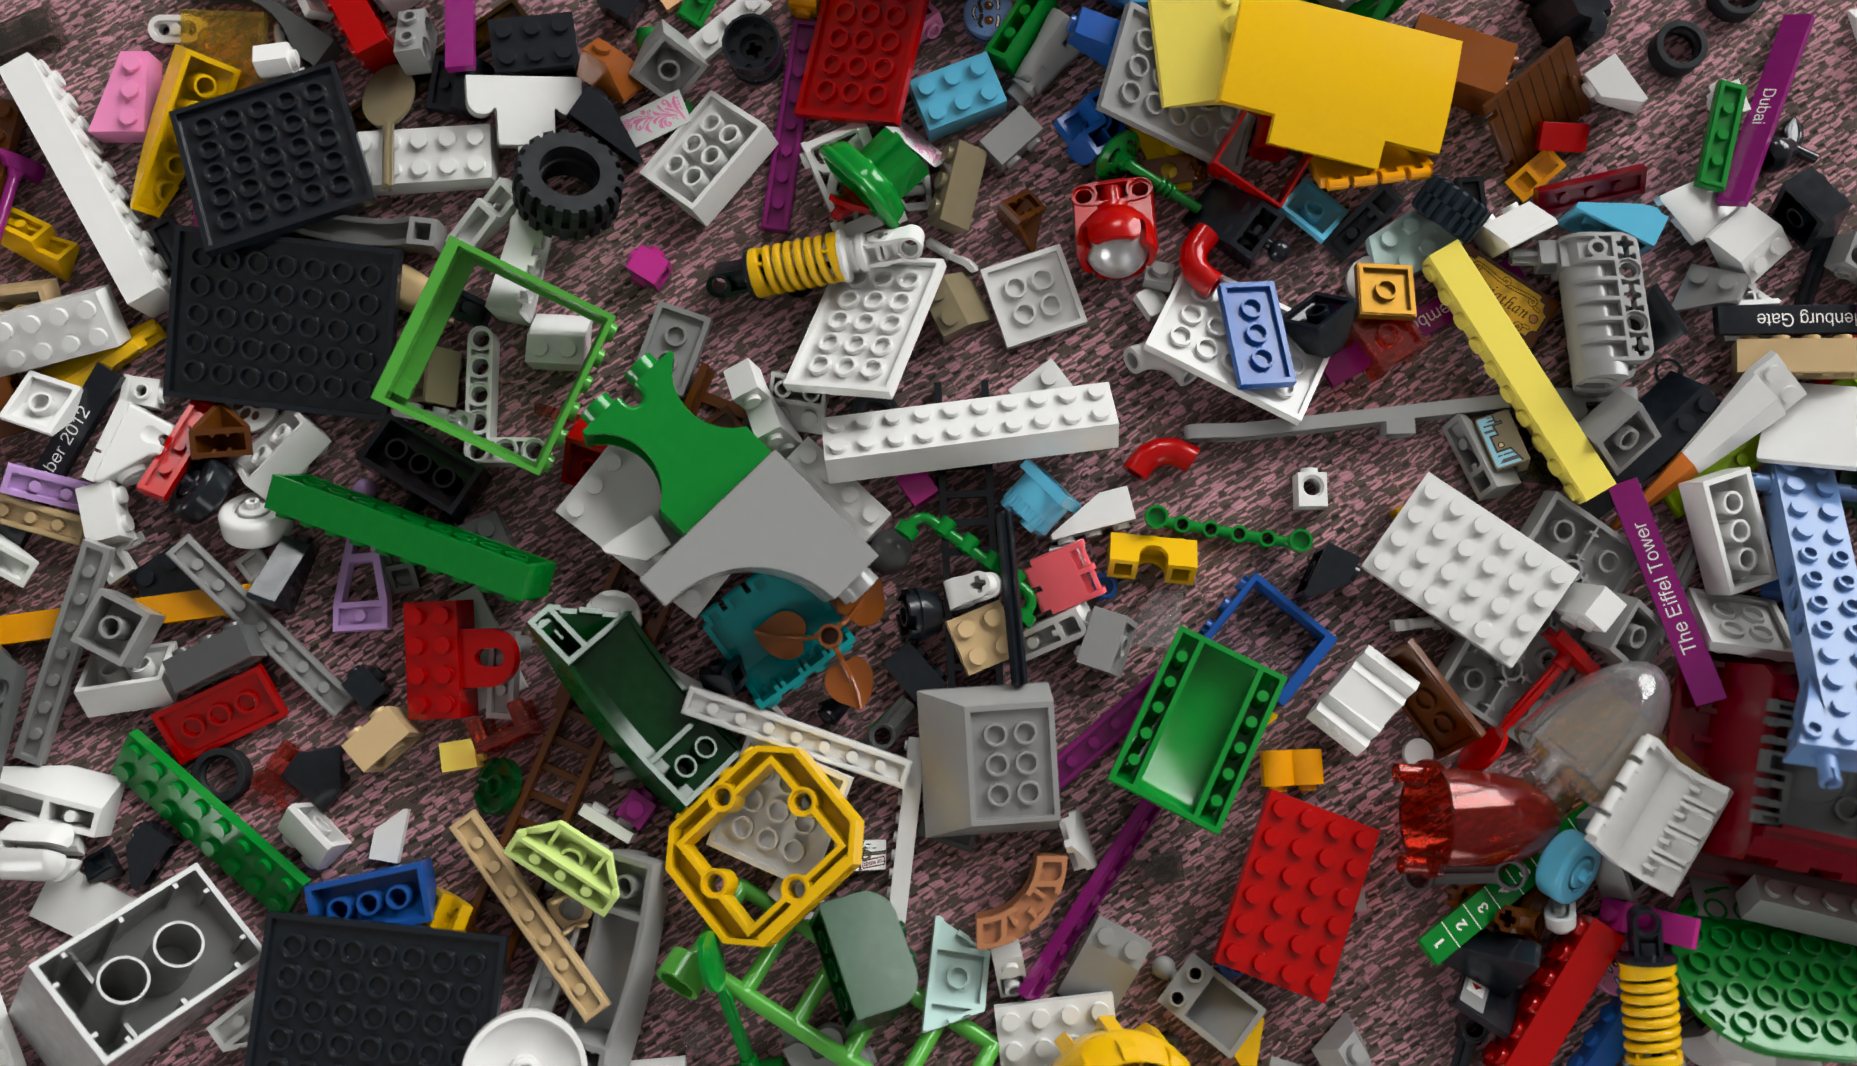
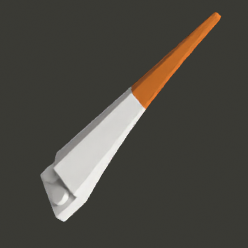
M1770 350L1744 372L1698 432L1643 491L1649 507L1679 488V483L1691 480L1786 415L1785 411L1807 395L1776 352ZM1619 517L1610 525V528L1614 531L1622 526Z

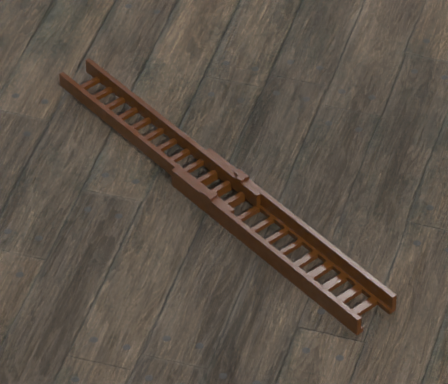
M702 362L686 397L684 406L697 417L702 403L719 410L728 405L736 417L743 419L742 426H746L751 431L752 428L746 410L736 403L708 392L716 372L711 370L708 364ZM615 559L601 592L607 590L620 591L624 582L644 591H649L639 580L627 576L629 568ZM672 603L667 609L662 605L657 618L642 613V621L647 622L644 633L656 649L675 608V603ZM562 682L551 704L552 707L557 708V711L500 838L499 843L503 849L506 848L515 835L519 825L527 828L541 825L523 817L531 797L565 811L561 820L569 825L572 824L607 744V741L600 733L592 749L559 736L567 716L594 727L586 715L570 709L574 699ZM555 743L588 756L580 776L547 763ZM543 770L577 784L569 803L535 790ZM537 875L533 886L530 884L529 886L536 896L540 898L546 880ZM484 877L471 904L474 908L465 931L489 933L475 927L483 907L512 919L504 906L487 899L491 887ZM515 925L509 938L505 976L523 937V933L517 925Z

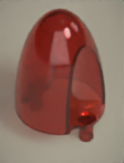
M1422 759L1415 764L1394 763L1392 766L1391 775L1393 781H1404L1399 803V825L1406 855H1398L1396 866L1399 874L1412 873L1419 874L1425 878H1440L1444 875L1445 866L1485 865L1530 859L1542 852L1560 832L1562 819L1556 803L1544 791L1523 779L1490 772L1446 769L1440 762L1432 759Z

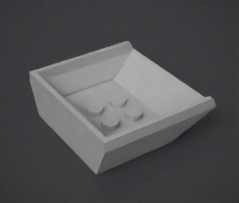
M1030 682L1022 686L1000 684L917 691L926 838L1058 829L1061 814L1054 700L1049 682Z

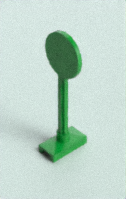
M713 931L702 932L698 941V963L701 977L706 989L710 993L718 992L720 1005L740 1055L739 1064L728 1066H787L784 1056L758 1060L756 1053H753L733 997L725 983L726 966L721 943Z

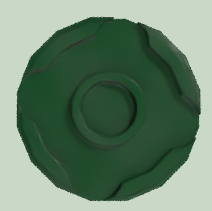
M496 757L483 766L476 780V783H479L478 791L475 790L474 792L475 802L482 813L500 816L513 807L519 797L522 786L521 770L514 760Z

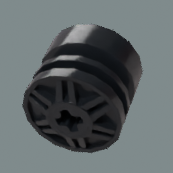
M751 13L743 14L733 19L725 28L722 37L723 53L735 77L745 84L759 86L766 85L779 76L783 71L786 57L780 34L773 22L765 16ZM758 51L759 57L754 58L753 52Z

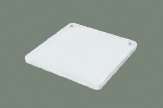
M1799 383L1807 395L1785 411L1786 415L1761 432L1756 460L1762 463L1857 471V387Z

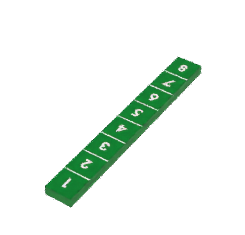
M1589 802L1580 804L1516 857V859L1521 860L1527 866L1529 871L1528 880L1520 889L1508 891L1498 884H1483L1415 939L1433 965H1439L1495 918L1496 910H1500L1504 905L1513 904L1536 885V868L1544 849L1562 831L1568 829L1579 831L1576 817L1590 806ZM1508 863L1502 868L1501 877L1506 883L1514 885L1523 880L1522 872L1516 865Z

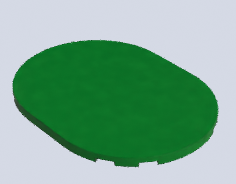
M1728 886L1706 889L1704 892L1707 895L1721 889H1730ZM1693 896L1681 903L1674 913L1701 919L1696 950L1664 942V951L1678 956L1679 962L1677 963V971L1674 974L1678 978V985L1676 987L1687 1005L1704 1023L1732 1043L1758 1054L1785 1059L1857 1064V946L1741 919L1736 911L1737 902L1733 905V911L1740 920L1727 919V907L1718 899L1709 898L1703 904L1706 914L1710 917L1698 916L1699 910ZM1715 901L1721 904L1725 910L1724 915L1721 917L1712 915L1707 909V903Z

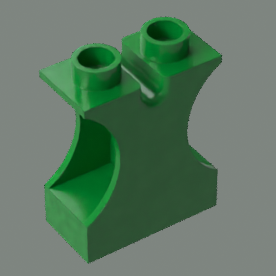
M669 350L659 361L650 353L645 354L624 375V378L633 386V395L640 402L639 405L632 407L627 405L620 397L614 401L607 393H603L583 411L581 418L588 424L582 431L584 443L588 447L598 445L620 447L634 453L650 467L658 481L661 492L659 518L681 539L771 454V451L746 426L739 428L718 427L694 416L684 406L675 390L672 378L674 353Z

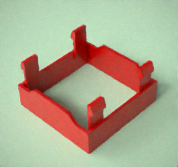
M1241 110L1216 148L1212 159L1207 165L1209 168L1206 172L1216 179H1219L1221 176L1243 191L1263 199L1274 208L1279 209L1286 201L1313 155L1305 154L1301 158L1281 190L1277 201L1218 162V159L1247 112L1254 117L1260 115Z

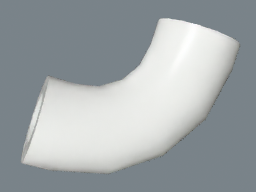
M1146 342L1132 345L1124 350V362L1127 368L1134 374L1150 369L1160 370L1169 374L1180 386L1188 385L1198 377L1143 350Z

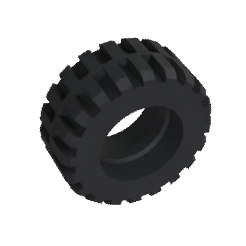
M560 129L559 133H554L552 130L543 133V137L537 135L529 140V144L523 145L514 162L512 183L514 206L518 209V214L524 221L529 220L531 228L535 231L540 229L543 231V235L547 237L557 236L562 241H568V238H575V241L585 240V236L588 235L590 238L600 234V229L602 231L607 230L619 213L624 187V173L620 168L621 163L615 155L612 156L613 151L607 145L602 146L600 140L593 136L591 138L586 137L584 132L576 131V133H569V130ZM555 176H572L585 182L592 190L582 195H563L549 188L544 181Z

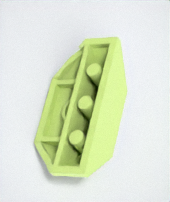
M563 820L517 830L502 852L602 917L606 916L620 896L613 852Z

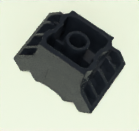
M1518 0L1529 4L1525 17L1530 18L1542 40L1541 46L1551 49L1561 39L1568 36L1571 38L1576 57L1604 36L1609 22L1607 17L1610 16L1611 9L1613 8L1610 0Z

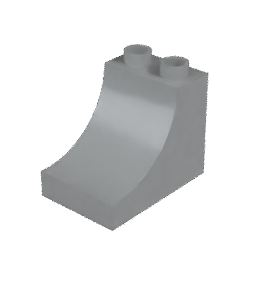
M775 449L640 578V582L666 609L691 588L710 579L736 573L774 575L804 587L823 602L833 600L838 596L847 605L850 601L854 603L878 579L868 566L879 555Z

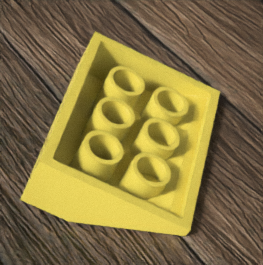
M1148 0L1162 108L1222 105L1215 103L1239 0Z

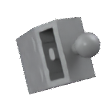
M1193 952L1179 971L1176 970L1175 962L1169 956H1158L1152 963V971L1157 978L1171 980L1157 1001L1229 1059H1232L1267 1010ZM1193 968L1201 970L1202 974L1198 980H1194L1190 976V971ZM1180 992L1183 995L1184 999L1181 1004L1173 1002L1172 996L1174 993Z

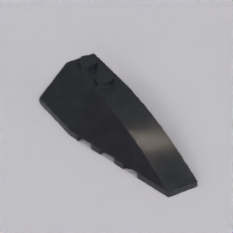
M1672 370L1669 371L1639 400L1662 437L1618 476L1609 471L1615 482L1618 484L1637 477L1639 484H1641L1698 432L1720 405L1721 401L1704 384ZM1608 490L1578 505L1598 520L1614 507Z

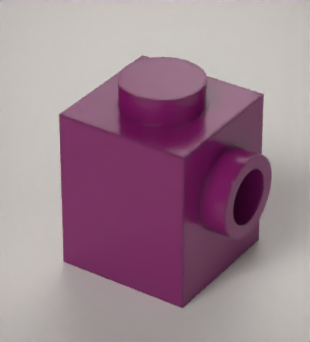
M642 787V789L634 788L615 814L637 829L642 830L648 826L662 804L656 800L657 796L645 787Z

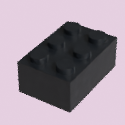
M572 11L487 20L495 75L578 77L576 75L579 65V53Z

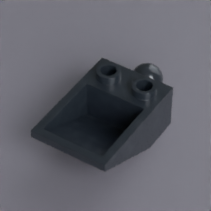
M1215 178L1197 200V202L1202 204L1199 212L1194 214L1189 210L1181 221L1190 230L1197 223L1208 225L1219 238L1218 243L1214 247L1247 270L1253 266L1265 249L1268 250L1269 258L1277 263L1284 262L1290 255V246L1287 242L1272 240L1282 228L1286 215L1263 199ZM1262 226L1267 229L1266 233H1261Z

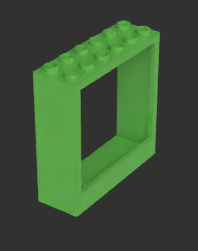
M449 235L371 398L541 476L543 471L546 473L550 471L556 458L551 453L555 445L562 446L568 430L563 428L568 419H575L581 406L576 401L580 393L586 395L593 381V377L589 376L593 367L599 368L606 354L602 347L605 341L611 343L619 325L614 323L615 315ZM475 265L601 325L536 462L409 404L410 398Z

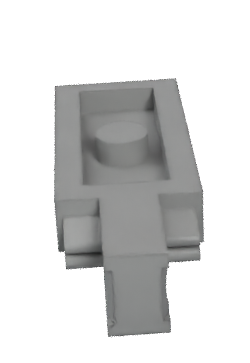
M409 402V404H412L422 410L424 409V405ZM435 406L432 407V411H427L470 432L474 430L476 418L474 414L460 409L450 414V410ZM393 408L392 414L395 417L424 423Z

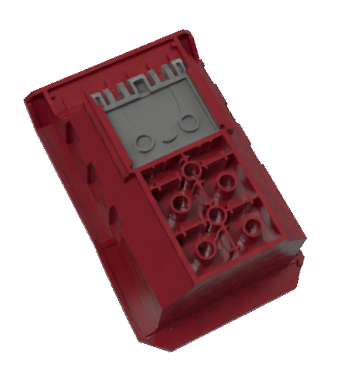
M1708 651L1727 698L1696 708L1677 663L1664 745L1679 762L1698 774L1730 788L1734 792L1686 874L1743 886L1756 874L1857 898V773L1839 770L1843 784L1838 788L1828 789L1826 781V788L1824 789L1819 786L1816 767L1782 763L1790 741L1788 740V735L1793 727L1795 719L1793 718V713L1800 687L1795 663Z

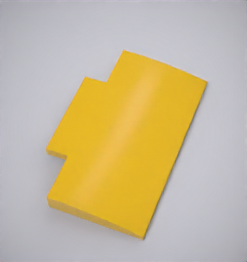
M1239 0L1215 103L1271 116L1272 119L1266 144L1376 170L1379 167L1384 144L1430 156L1440 154L1452 103L1463 41L1301 0Z

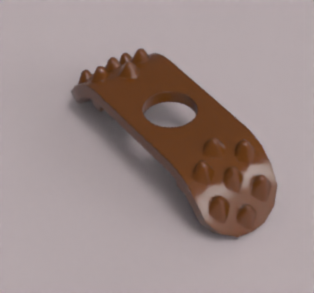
M1190 154L1137 162L1159 178L1164 177L1161 173L1162 166L1168 163L1173 164L1177 168V175L1173 178H1166V181H1171V185L1187 182L1203 183L1208 179V173L1206 172L1208 167L1205 161ZM1127 171L1126 178L1137 177Z

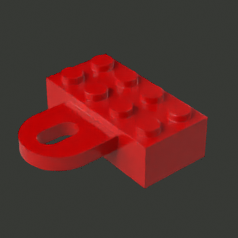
M474 599L403 603L408 720L457 719L479 715L477 688L506 684L518 671L520 650L516 640L511 634L500 628L475 629ZM497 648L503 652L504 660L499 666H486L481 662L480 656L485 649Z

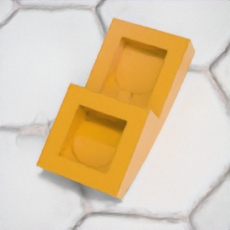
M1541 151L1505 181L1504 184L1524 203L1533 195L1534 187L1545 185L1567 165L1554 151Z

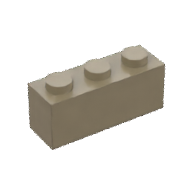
M960 139L944 147L940 157L942 161L940 172L934 181V196L927 209L929 214L927 224L955 235L969 231L988 151Z

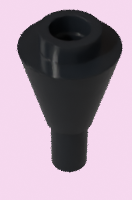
M831 697L818 703L820 709L817 711V714L826 725L831 723L836 726L851 706L839 703Z

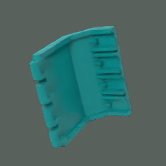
M754 573L745 580L750 588L749 591L745 592L739 584L721 598L727 607L722 609L715 602L702 611L700 615L705 621L702 624V628L727 660H731L735 655H741L748 676V681L745 685L752 694L755 703L763 710L765 707L771 708L782 700L781 695L788 690L794 691L806 682L805 678L811 673H819L829 665V660L836 656L834 650L824 648L819 640L816 639L803 641L804 651L801 656L791 660L780 659L763 648L754 634V629L772 615L782 611H792L803 618L806 623L804 636L818 633L819 629L825 624L836 625L842 620L828 601L823 602L804 587L774 575ZM846 625L841 628L843 641L839 649L842 655L847 653L853 647L852 643L856 641Z

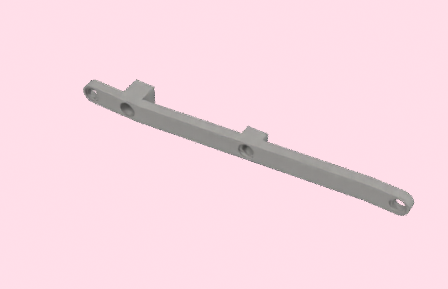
M1618 387L1639 401L1637 387ZM1555 388L1577 423L1587 416V407H1597L1606 398L1582 397L1576 395L1573 392V388ZM1499 394L1303 416L1298 426L1283 418L1245 423L1190 424L1184 426V441L1189 443L1241 442L1377 426L1380 428V439L1410 438L1416 433L1415 422L1450 419L1458 413H1464L1468 417L1494 414L1506 409L1509 412H1514L1515 410Z

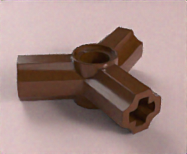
M1534 885L1517 900L1516 905H1504L1500 910H1496L1494 921L1499 925L1501 931L1511 933V937L1540 944V936L1545 925L1544 908L1547 906L1550 897L1540 892L1537 886Z

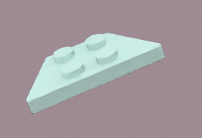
M1411 210L1370 235L1366 239L1365 244L1367 253L1371 258L1370 263L1413 265L1414 276L1422 271L1421 263L1429 255L1457 240V238L1433 221Z
M935 915L933 921L921 1033L939 1029L985 1011L991 951L988 949L977 950V943L972 941L966 933L960 929L959 931L946 923L943 917Z

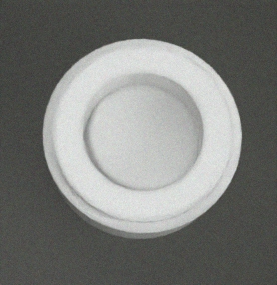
M1410 739L1403 745V760L1411 767H1425L1433 759V748L1424 739Z

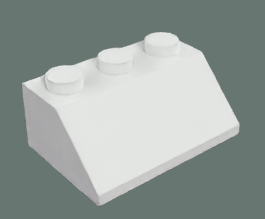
M284 410L252 444L253 455L240 456L233 466L243 483L266 500L273 474H305L309 469V465L316 457L322 456L328 450L329 444L332 441L303 412Z
M177 642L151 644L138 668L120 667L95 653L90 654L74 690V694L87 717L108 716L116 713L165 707L176 702L179 694H175L162 661L173 656L172 652L178 649Z

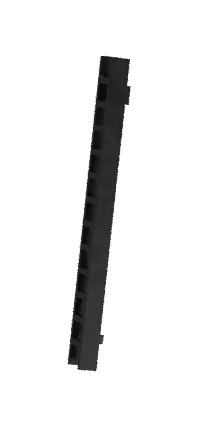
M981 380V398L989 397L988 380ZM934 382L935 403H942L941 382ZM993 464L938 470L940 519L943 515L948 517L947 499L986 498L987 518L952 520L957 524L956 527L988 526L989 546L977 548L986 554L989 550L997 553ZM985 469L986 489L946 491L945 471ZM941 537L944 582L954 578L950 577L949 556H964L965 554L958 548H949V541ZM944 588L945 622L952 619V613H968L987 605L978 604L969 608L950 611ZM999 595L991 598V603L999 600ZM945 624L948 688L956 687L955 671L965 670L962 663L954 664V643ZM1003 662L984 669L995 670L996 685L1004 684Z

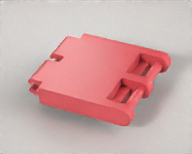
M1084 538L1031 559V566L1023 569V572L1027 575L1026 579L1030 588L1033 589L1038 586L1042 588L1034 592L1041 612L1051 609L1052 613L1055 614L1107 592L1105 586H1101L1095 573V563H1091L1084 548V545H1086ZM1077 549H1079V551H1080V553H1081V556H1082V558H1083V560H1084V562H1085V565H1083V563H1082V561H1081V558H1080V554H1079V552L1077 551ZM1088 572L1090 573V576L1094 582L1096 589H1094L1092 585V581L1087 574Z

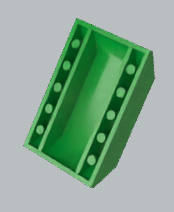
M1180 625L1123 741L1107 780L1218 836L1288 677Z

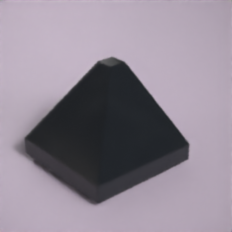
M109 844L83 859L86 878L89 884L125 875L123 867Z

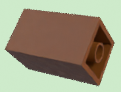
M1420 12L1411 26L1412 29L1463 41L1451 106L1485 116L1482 105L1510 83L1507 81L1509 72L1512 73L1518 62L1519 57L1515 55L1518 44Z

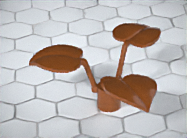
M880 577L854 603L850 601L846 605L837 597L836 608L847 617L836 625L825 624L819 629L818 633L804 636L806 623L803 618L795 612L782 611L772 615L764 623L754 629V634L765 650L773 656L784 660H791L801 656L804 651L803 641L818 639L824 648L834 650L840 664L833 665L827 671L825 676L826 690L837 702L861 710L869 701L872 693L873 673L867 661L859 656H854L845 661L839 649L843 641L841 628L848 624L851 619L858 626L868 627L874 625L882 618L885 611V597Z

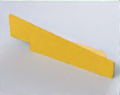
M11 208L1 240V245L66 282L71 277L80 249L79 244L53 236L56 234L53 225L19 209Z

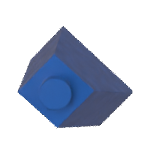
M1082 6L1076 15L1072 14L1066 27V31L1069 32L1067 43L1107 68L1120 21Z

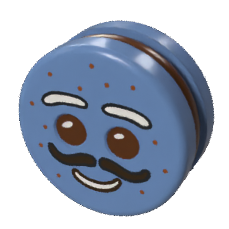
M967 0L963 10L965 23L963 25L967 35L973 41L987 45L1012 9V2L1010 0H994V2Z

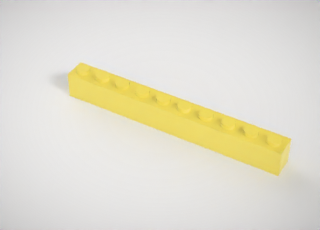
M1457 239L1429 255L1421 263L1425 278L1434 284L1438 291L1439 300L1443 305L1448 306L1454 315L1455 325L1465 332L1469 339L1470 348L1475 354H1479L1483 360L1486 373L1489 377L1495 379L1499 385L1502 398L1512 405L1516 412L1517 421L1522 427H1526L1530 433L1533 446L1537 451L1542 452L1548 461L1549 471L1559 478L1564 486L1563 492L1565 496L1579 505L1617 484L1460 241Z

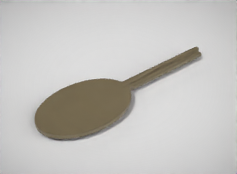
M391 64L378 70L369 80L362 100L363 111L368 121L378 128H383L382 188L383 190L388 189V191H392L394 187V125L407 115L415 98L414 79L412 76H406L398 64Z

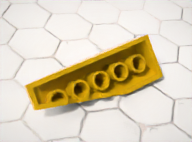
M175 44L146 132L130 202L131 209L160 218L178 191V185L185 176L169 111L235 91L242 70Z

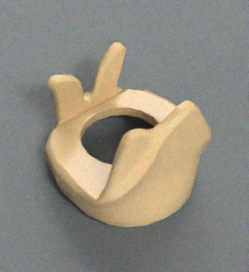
M557 889L553 896L546 901V905L555 923L565 928L562 935H568L573 929L588 927V920L592 917L594 911L583 905L584 911L581 917L575 920L564 918L560 913V904L563 900L571 899L572 897Z

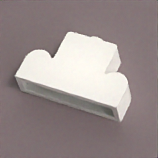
M465 75L464 78L465 104L468 112L476 118H486L493 112L495 114L497 147L518 149V153L523 145L529 144V140L535 136L543 137V133L552 130L556 133L555 115L560 119L567 120L568 112L582 94L581 78Z

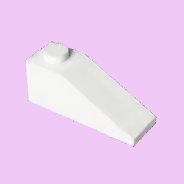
M1085 601L1055 614L1052 613L1033 623L1030 629L1024 628L1026 661L1085 636L1089 624L1085 619L1088 611H1091L1087 602Z

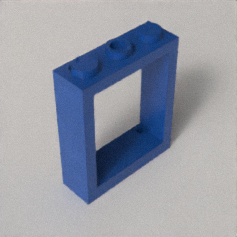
M1255 572L1250 577L1245 574L1234 587L1238 592L1232 599L1227 596L1216 609L1220 612L1214 621L1208 619L1198 632L1202 636L1214 641L1212 639L1254 588L1316 638V643L1286 680L1276 703V706L1284 707L1338 638L1258 573Z

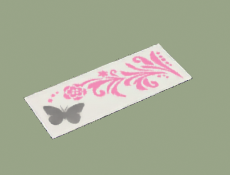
M679 89L620 117L636 147L692 121Z
M901 120L900 127L885 126L892 133L896 131L910 148L933 167L942 164L940 159L941 152L903 120Z

